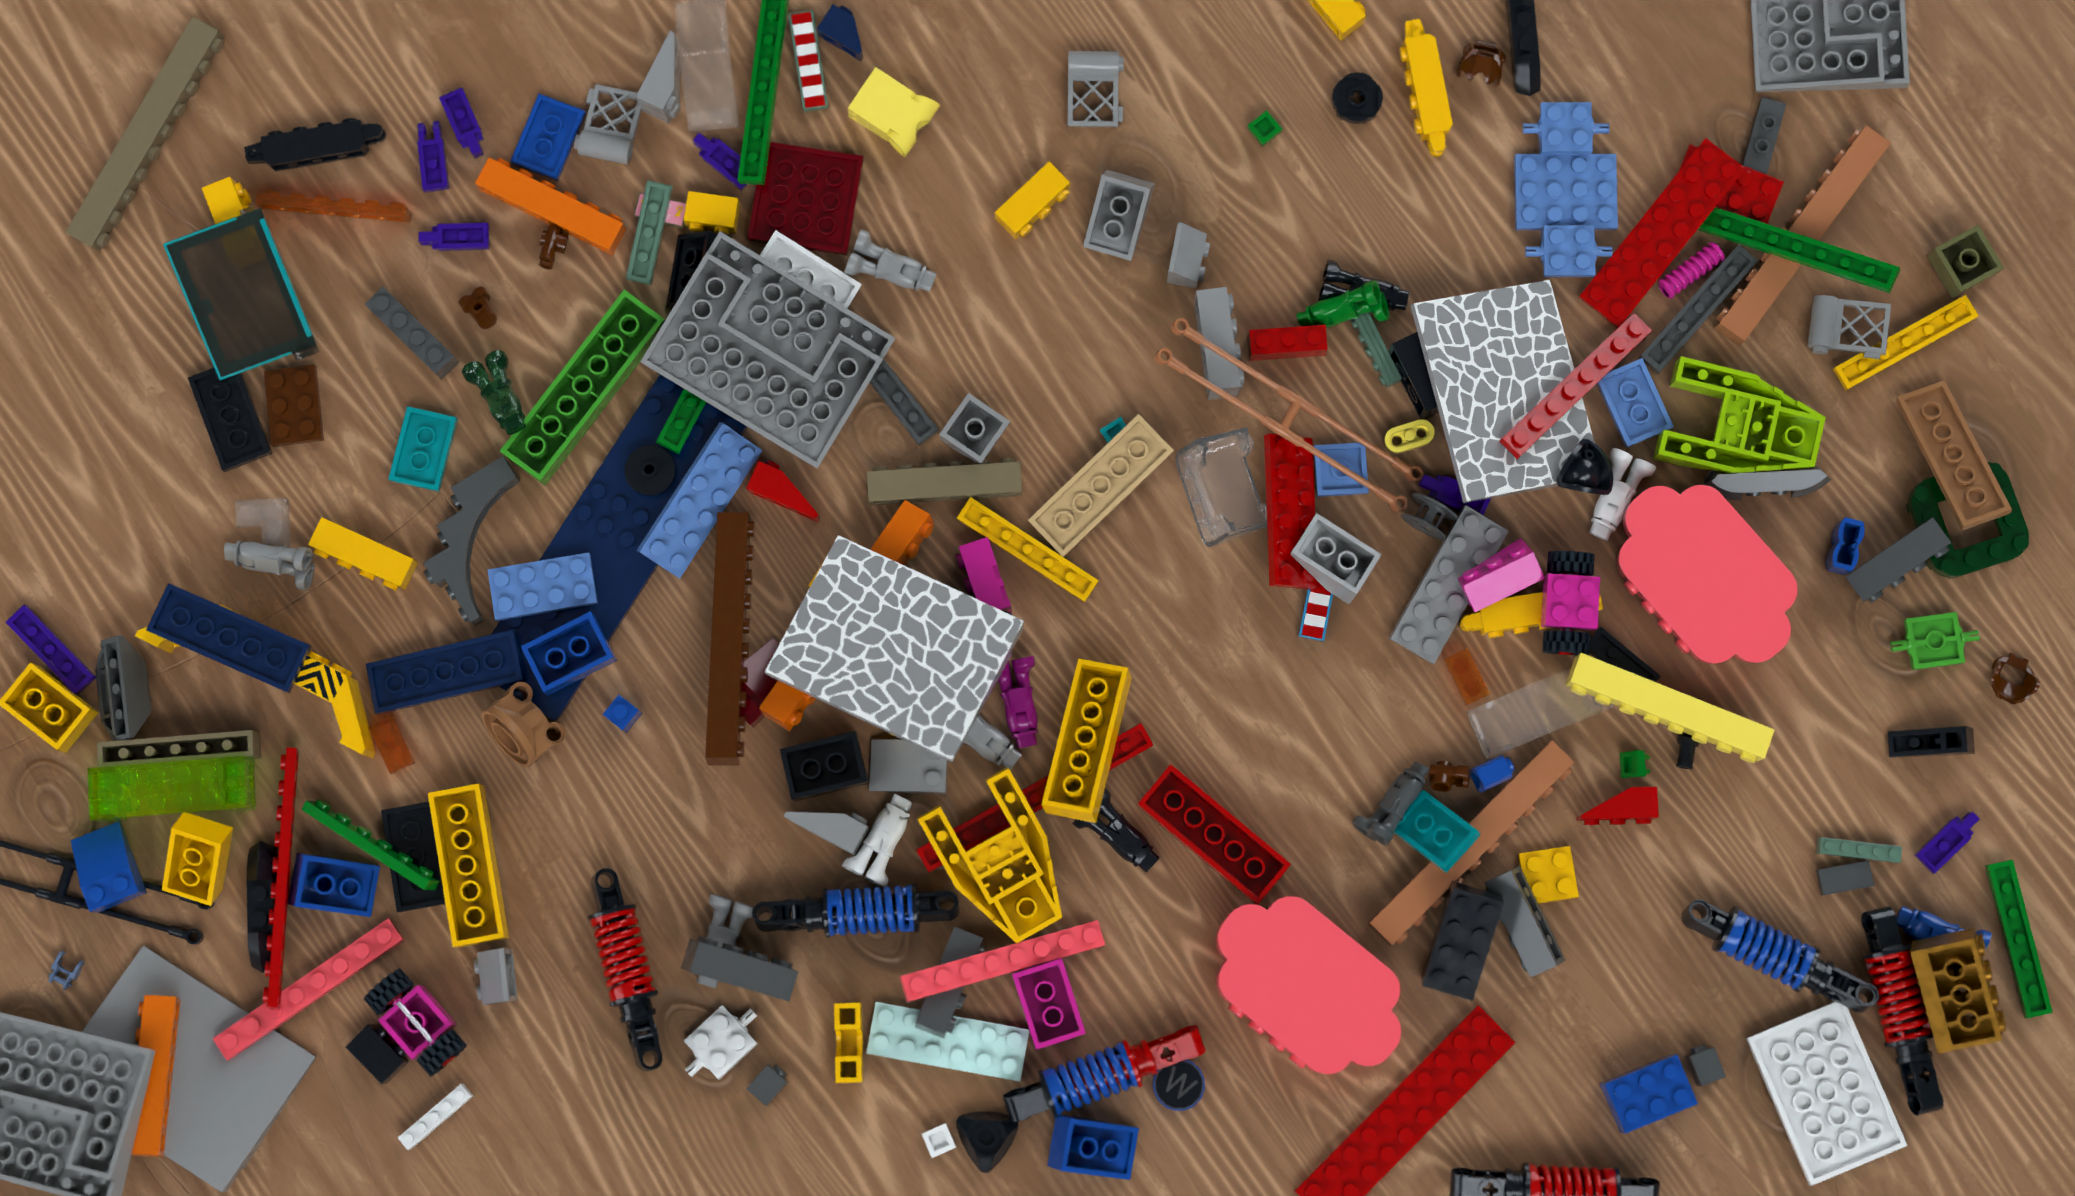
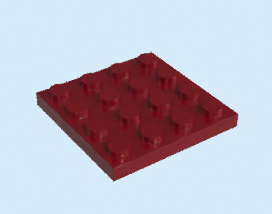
M770 142L765 185H756L747 239L749 241L768 243L776 230L807 250L848 256L864 156Z

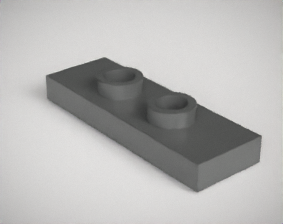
M1764 97L1760 99L1742 165L1767 175L1786 108L1785 103Z

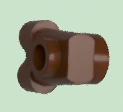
M549 225L548 232L543 231L541 235L540 245L543 247L539 257V266L544 269L553 268L555 252L564 254L569 234L562 233L561 228L558 226Z
M477 287L471 295H465L460 298L459 305L465 313H469L480 328H491L497 322V316L489 303L490 295L484 287Z
M1438 761L1437 764H1431L1429 771L1431 788L1439 792L1450 791L1452 785L1468 788L1470 766H1452L1447 761Z

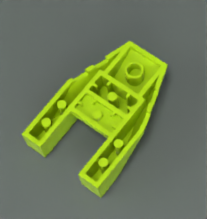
M1683 356L1675 362L1669 387L1722 399L1713 441L1663 430L1658 435L1653 460L1678 466L1727 473L1815 467L1826 419L1825 416L1802 402L1792 399L1784 394V391L1766 383L1756 374Z

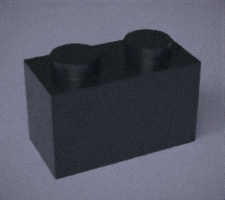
M368 1024L346 1048L381 1084H387L409 1061L404 1057L406 1052L397 1043L393 1045L387 1039L389 1034L380 1025L375 1027L373 1024Z

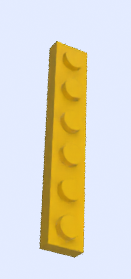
M1964 295L1888 337L1886 354L1880 355V359L1864 358V353H1859L1834 367L1833 371L1846 391L1979 317L1967 295ZM1881 342L1872 347L1881 348Z
M972 497L969 498L957 516L958 521L984 538L988 537L989 541L1084 603L1099 582V580Z

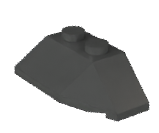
M118 635L101 640V651L98 655L95 669L101 722L106 731L111 735L112 741L134 738L151 713L146 661L123 636Z

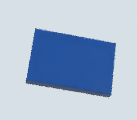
M538 94L511 158V164L558 181L586 112L553 98Z

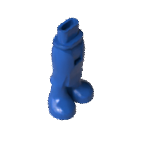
M1902 906L1896 916L1897 926L1903 928L1902 932L1907 933L1914 940L1965 930L1960 928L1958 924H1951L1932 913L1918 911L1916 908L1911 910ZM1987 930L1976 931L1977 935L1982 934L1985 947L1987 948L1992 933Z

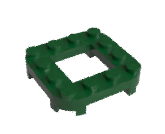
M1988 462L2012 508L2010 514L1994 519L2000 536L1956 551L1951 542L1948 545L1950 549L1939 558L1933 555L1926 561L1928 568L1938 575L1948 579L1959 578L2008 562L2021 555L2028 547L2029 532L2011 481L2000 464ZM1935 477L1928 478L1917 484L1911 491L1908 503L1906 504L1907 513H1911L1916 528L1933 517L1951 541L1938 503L1946 501Z

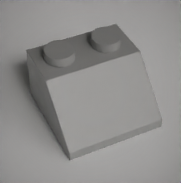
M1178 222L1167 283L1196 288L1198 281L1203 282L1206 267L1201 266L1202 257L1208 258L1210 243L1206 242V233Z
M968 393L939 436L941 441L960 454L982 464L1010 424V421Z
M500 948L477 952L478 958L474 959L475 973L479 974L480 984L477 985L478 1000H482V1005L518 1001L513 949Z

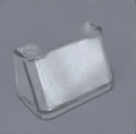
M1247 427L1196 439L1176 453L1175 462L1201 539L1208 547L1220 545L1267 529V504H1261L1245 458L1251 453L1253 448V439L1249 435Z

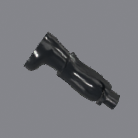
M1328 260L1323 274L1324 283L1321 287L1318 301L1340 296L1348 290L1352 291L1368 281L1375 280L1379 285L1380 291L1384 293L1388 309L1390 311H1394V309L1405 311L1409 291L1401 290L1399 285L1394 286L1385 280L1365 277L1357 272L1354 274L1340 268L1337 262ZM1330 283H1343L1350 285V287L1345 289Z
M1105 788L1099 813L1108 819L1110 823L1105 825L1097 818L1096 823L1075 819L1072 824L1079 829L1090 828L1124 860L1132 863L1135 867L1138 865L1143 871L1148 872L1160 857L1152 851L1154 847L1149 846L1150 844L1146 837L1124 818L1123 814H1119L1110 802L1111 794Z

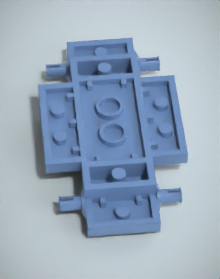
M1541 102L1538 123H1523L1522 125L1523 134H1538L1539 154H1515L1514 156L1515 230H1541L1540 247L1525 246V257H1540L1543 264V277H1594L1597 257L1612 256V246L1597 247L1594 230H1617L1616 154H1591L1593 152L1592 138L1594 134H1609L1610 131L1609 123H1594L1592 118V102Z

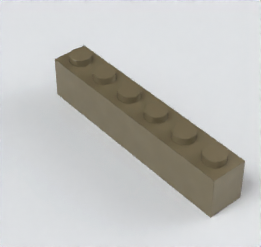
M1014 458L1000 459V463H990L989 460H984L980 464L974 461L972 465H964L962 461L950 462L949 466L939 467L938 463L923 464V468H913V465H899L898 469L888 470L886 466L873 467L872 471H867L868 501L870 506L902 504L904 500L910 503L966 500L970 497L982 499L1022 496L1020 461L1015 462Z
M254 730L97 742L98 768L108 771L261 758L260 733Z

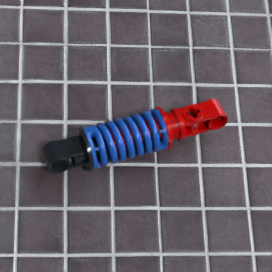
M1197 1025L1184 1027L1177 1032L1149 1042L1145 1039L1141 1040L1140 1044L1130 1046L1125 1039L1117 1043L1114 1048L1106 1047L1104 1054L1098 1050L1094 1053V1057L1091 1054H1087L1085 1061L1081 1057L1077 1058L1075 1061L1076 1065L1073 1061H1068L1066 1068L1063 1064H1059L1057 1070L1053 1068L1043 1071L1039 1070V1082L1008 1091L1003 1095V1100L1012 1122L1025 1120L1032 1115L1046 1110H1050L1054 1118H1057L1062 1114V1111H1072V1101L1077 1108H1081L1083 1101L1087 1105L1091 1104L1092 1097L1095 1101H1100L1102 1094L1105 1098L1110 1097L1111 1090L1114 1094H1119L1121 1088L1123 1091H1127L1131 1086L1142 1087V1077L1145 1075L1158 1074L1157 1070L1186 1059L1198 1057L1204 1054L1206 1049ZM1168 1047V1055H1164L1163 1048Z

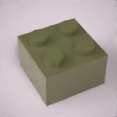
M1979 225L1941 244L1926 255L1952 299L1992 278L2004 269Z

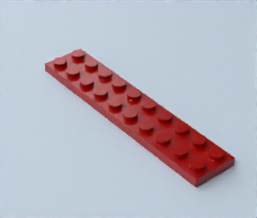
M1477 1005L1294 1191L1299 1196H1365L1516 1042Z

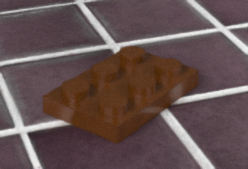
M315 365L264 371L271 446L279 447L324 441L317 367Z

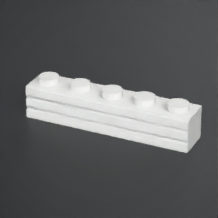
M460 1084L401 1134L398 1139L407 1150L413 1149L474 1095L465 1084Z

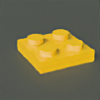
M1570 846L1518 854L1519 865L1538 904L1579 897Z

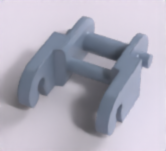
M61 950L51 966L53 972L48 977H50V983L56 981L63 985V990H66L72 986V980H77L82 971L81 966L85 962L80 960L74 971L70 972L61 965V957L66 953ZM59 971L69 975L66 980L57 976Z

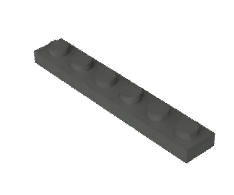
M1738 244L1639 358H1643L1645 364L1659 374L1758 260Z

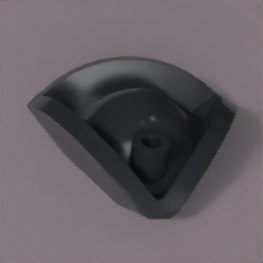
M1582 439L1566 460L1556 478L1558 486L1566 489L1609 495L1613 487V471L1604 451L1589 439Z
M996 1112L966 1113L960 1115L956 1120L958 1134L967 1154L975 1166L985 1173L990 1172L1005 1156L1014 1141L1019 1127V1123L1012 1122L1009 1115Z

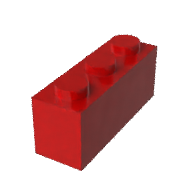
M1326 325L1249 330V361L1325 356L1328 350Z

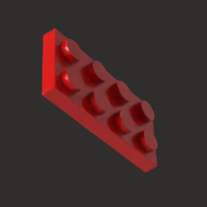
M1691 144L1688 146L1678 172L1698 147ZM1742 165L1746 168L1716 207L1768 224L1784 181Z

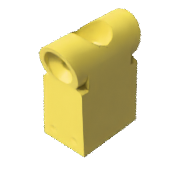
M875 67L849 105L848 116L882 139L889 141L900 155L906 157L917 141V131L930 122L939 109L940 104L925 96L916 95L913 91Z

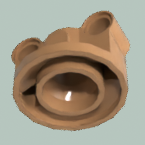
M517 682L505 691L502 698L496 700L483 710L481 717L489 735L501 750L517 764L523 767H530L549 748L560 744L565 739L566 732L560 723H549L542 711L531 702L533 696L531 687L527 683ZM514 690L522 692L523 701H518L514 698ZM547 729L555 732V741L548 739L546 735Z

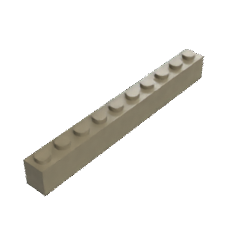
M192 16L65 233L97 252L108 244L112 229L121 222L122 212L126 205L130 204L135 198V190L139 183L146 179L148 168L152 161L159 157L165 139L170 138L174 130L173 125L185 113L186 103L190 96L192 97L196 94L200 79L209 72L211 61L215 54L222 50L225 37L219 30Z

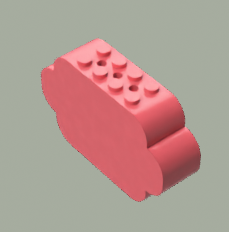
M1696 485L1679 494L1666 486H1654L1646 489L1628 505L1623 516V528L1629 539L1621 545L1616 556L1618 572L1626 581L1623 586L1632 596L1637 594L1643 600L1640 603L1642 608L1649 615L1654 613L1660 620L1657 623L1658 626L1666 634H1673L1677 639L1674 644L1683 654L1689 653L1694 659L1706 664L1721 663L1733 656L1745 663H1758L1771 659L1785 647L1791 635L1790 621L1785 612L1793 605L1797 597L1798 588L1795 577L1718 490L1707 485Z
M1287 896L1273 902L1267 909L1255 904L1242 905L1233 910L1221 923L1215 940L1217 950L1225 961L1217 972L1216 984L1222 998L1230 1004L1227 1009L1238 1018H1242L1244 1015L1251 1021L1248 1026L1259 1035L1266 1033L1271 1038L1268 1042L1277 1050L1283 1051L1285 1049L1291 1054L1289 1059L1299 1068L1303 1069L1306 1066L1317 1073L1334 1074L1343 1070L1350 1062L1361 1066H1375L1385 1061L1397 1047L1401 1038V1026L1397 1016L1391 1010L1397 1004L1400 996L1398 978L1391 969L1307 901L1299 897Z

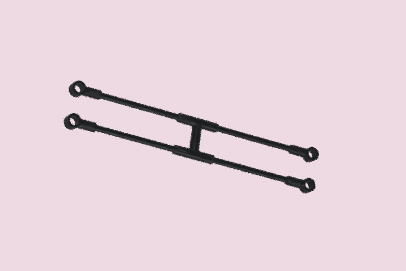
M0 840V847L45 859L48 863L64 867L56 892L40 887L33 888L0 878V885L31 893L38 898L65 906L89 910L86 902H83L82 899L66 895L73 871H77L75 859L51 852L49 854ZM143 881L147 889L178 897L180 900L196 904L204 910L211 909L215 904L214 901L211 906L204 907L200 902L163 891L162 886ZM111 909L99 912L167 932L171 936L185 939L189 944L198 945L204 939L202 931L198 929L188 930L173 925L167 926ZM194 932L198 934V940L195 942L191 940V935Z

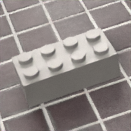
M1227 287L1196 290L1194 306L1198 332L1204 335L1206 340L1238 360L1241 359L1240 345L1234 342L1237 334V323L1235 318L1231 319L1232 309H1234L1232 294L1227 293ZM1200 343L1205 379L1233 397H1237L1245 383L1243 370L1238 369L1236 365ZM1206 387L1208 400L1223 398Z

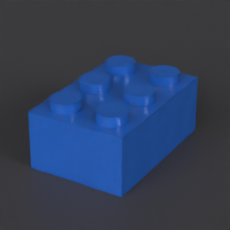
M591 611L521 646L543 693L548 696L618 661L596 616Z
M1677 1054L1668 1055L1600 1083L1620 1133L1624 1134L1698 1104Z

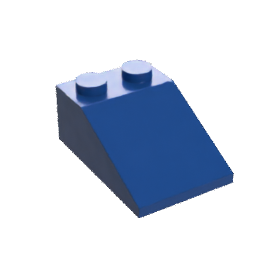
M121 821L71 840L80 888L89 912L99 913L147 893Z
M297 853L288 904L294 907L371 917L380 866Z
M1061 1114L1055 1118L1047 1166L1064 1172L1130 1180L1139 1128Z

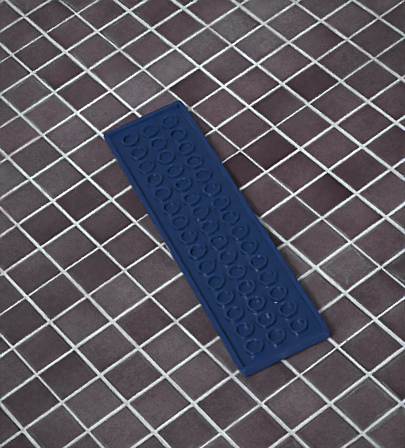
M659 375L539 560L589 552L591 554L598 604L500 620L492 634L516 630L525 681L521 682L527 683L531 687L533 692L531 702L546 717L553 721L560 719L586 677L548 696L543 693L521 646L590 611L596 616L609 642L658 567L656 563L636 550L718 423H724L741 436L747 429V426L706 402L679 454L659 445L656 441L684 388L662 375ZM645 445H656L665 449L672 456L676 466V474L672 486L666 492L657 496H647L635 492L628 484L625 476V463L629 455L637 448ZM648 466L645 472L652 474L654 467ZM513 683V684H508V685H504V686H500V688H502V689H504V690L506 691L509 687H511V686L514 685L515 683ZM514 690L513 696L523 701L522 692Z

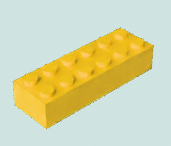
M1078 658L1042 801V806L1047 814L1092 823L1097 822L1132 677L1129 668Z
M478 783L428 793L452 947L461 948L509 939L485 786Z

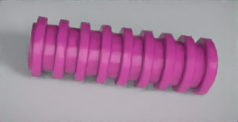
M1710 242L1708 247L1702 248V252L1698 251L1695 256L1689 258V261L1685 260L1683 266L1679 265L1677 270L1673 269L1670 272L1671 275L1666 274L1664 279L1658 280L1661 292L1667 298L1672 299L1675 296L1674 294H1679L1681 289H1686L1687 284L1691 285L1693 280H1698L1700 278L1699 275L1703 276L1706 274V271L1712 269V266L1716 267L1718 261H1724L1725 257L1722 249L1716 243Z

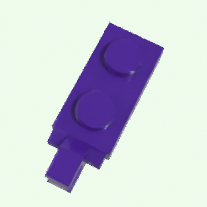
M461 87L439 97L462 148L464 149L469 146L475 159L483 156L484 153L479 144L480 141L484 140L483 133L463 88Z
M698 133L693 139V144L701 150L699 156L742 191L747 184H740L738 182L741 156L719 138L715 139L713 137L709 141L701 133Z
M489 223L437 224V226L432 227L431 232H418V240L420 245H432L433 250L439 251L490 250Z
M1424 474L1418 485L1430 491L1429 497L1459 512L1463 505H1467L1484 515L1491 499L1463 503L1458 481L1446 475L1444 477L1437 475V478L1434 479Z
M1973 811L1971 813L1968 812L1962 819L1956 816L1945 824L1914 856L1932 874H1935L1971 839L1974 832L1970 828L1980 818Z

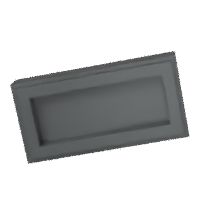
M1869 860L1816 870L1821 896L1874 886Z

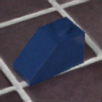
M832 4L817 27L818 36L861 62L863 53L855 19L852 16L853 13L844 6L837 7Z

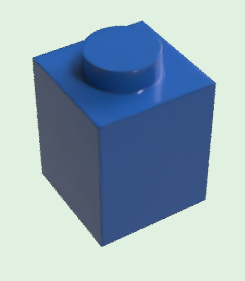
M618 695L602 715L627 733L642 715V712L621 695Z

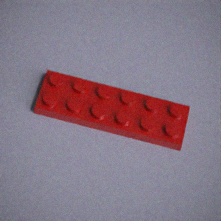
M1269 433L1264 435L1269 586L1314 590L1318 588V581L1290 555L1315 516L1313 454L1301 446L1297 447L1278 434ZM1302 437L1305 442L1313 446L1312 438Z

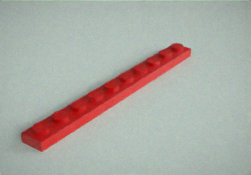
M1142 723L1117 736L1109 771L1154 746ZM1049 775L1021 790L1034 813L1043 808L1042 801ZM997 803L956 826L953 830L966 852L1010 827V824ZM930 842L916 849L928 873L943 865Z
M287 747L286 755H281L280 769L285 770L284 780H279L278 794L283 796L282 806H277V821H281L280 831L275 832V847H279L278 857L273 858V873H277L276 883L271 885V898L275 899L274 909L269 911V924H273V933L267 937V950L271 951V960L266 961L265 977H269V987H264L263 1003H267L269 1010H280L299 760L298 749Z

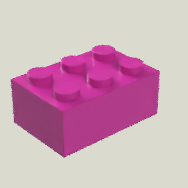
M1062 958L1012 974L1036 1050L1086 1034Z

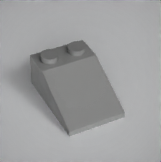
M672 31L668 33L636 95V99L643 112L668 124L672 118L677 117L681 108L679 104L680 46L675 33Z
M1106 170L1101 176L1083 247L1131 261L1149 208L1155 183Z
M1316 513L1290 555L1327 591L1350 604L1382 554Z
M872 739L869 791L946 795L948 760L906 740Z
M785 812L784 814L786 819L854 856L858 853L863 843L862 841L865 840L870 831V828L866 826L868 821L853 812L851 816L844 813Z

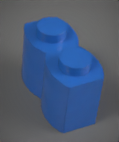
M1845 517L1834 526L1831 534L1832 547L1828 551L1825 560L1827 571L1846 575L1855 568L1859 558L1857 546L1861 543L1865 531L1862 521Z
M1499 755L1470 769L1469 774L1477 791L1482 793L1513 778L1512 772L1515 769L1508 757L1504 758L1503 755Z

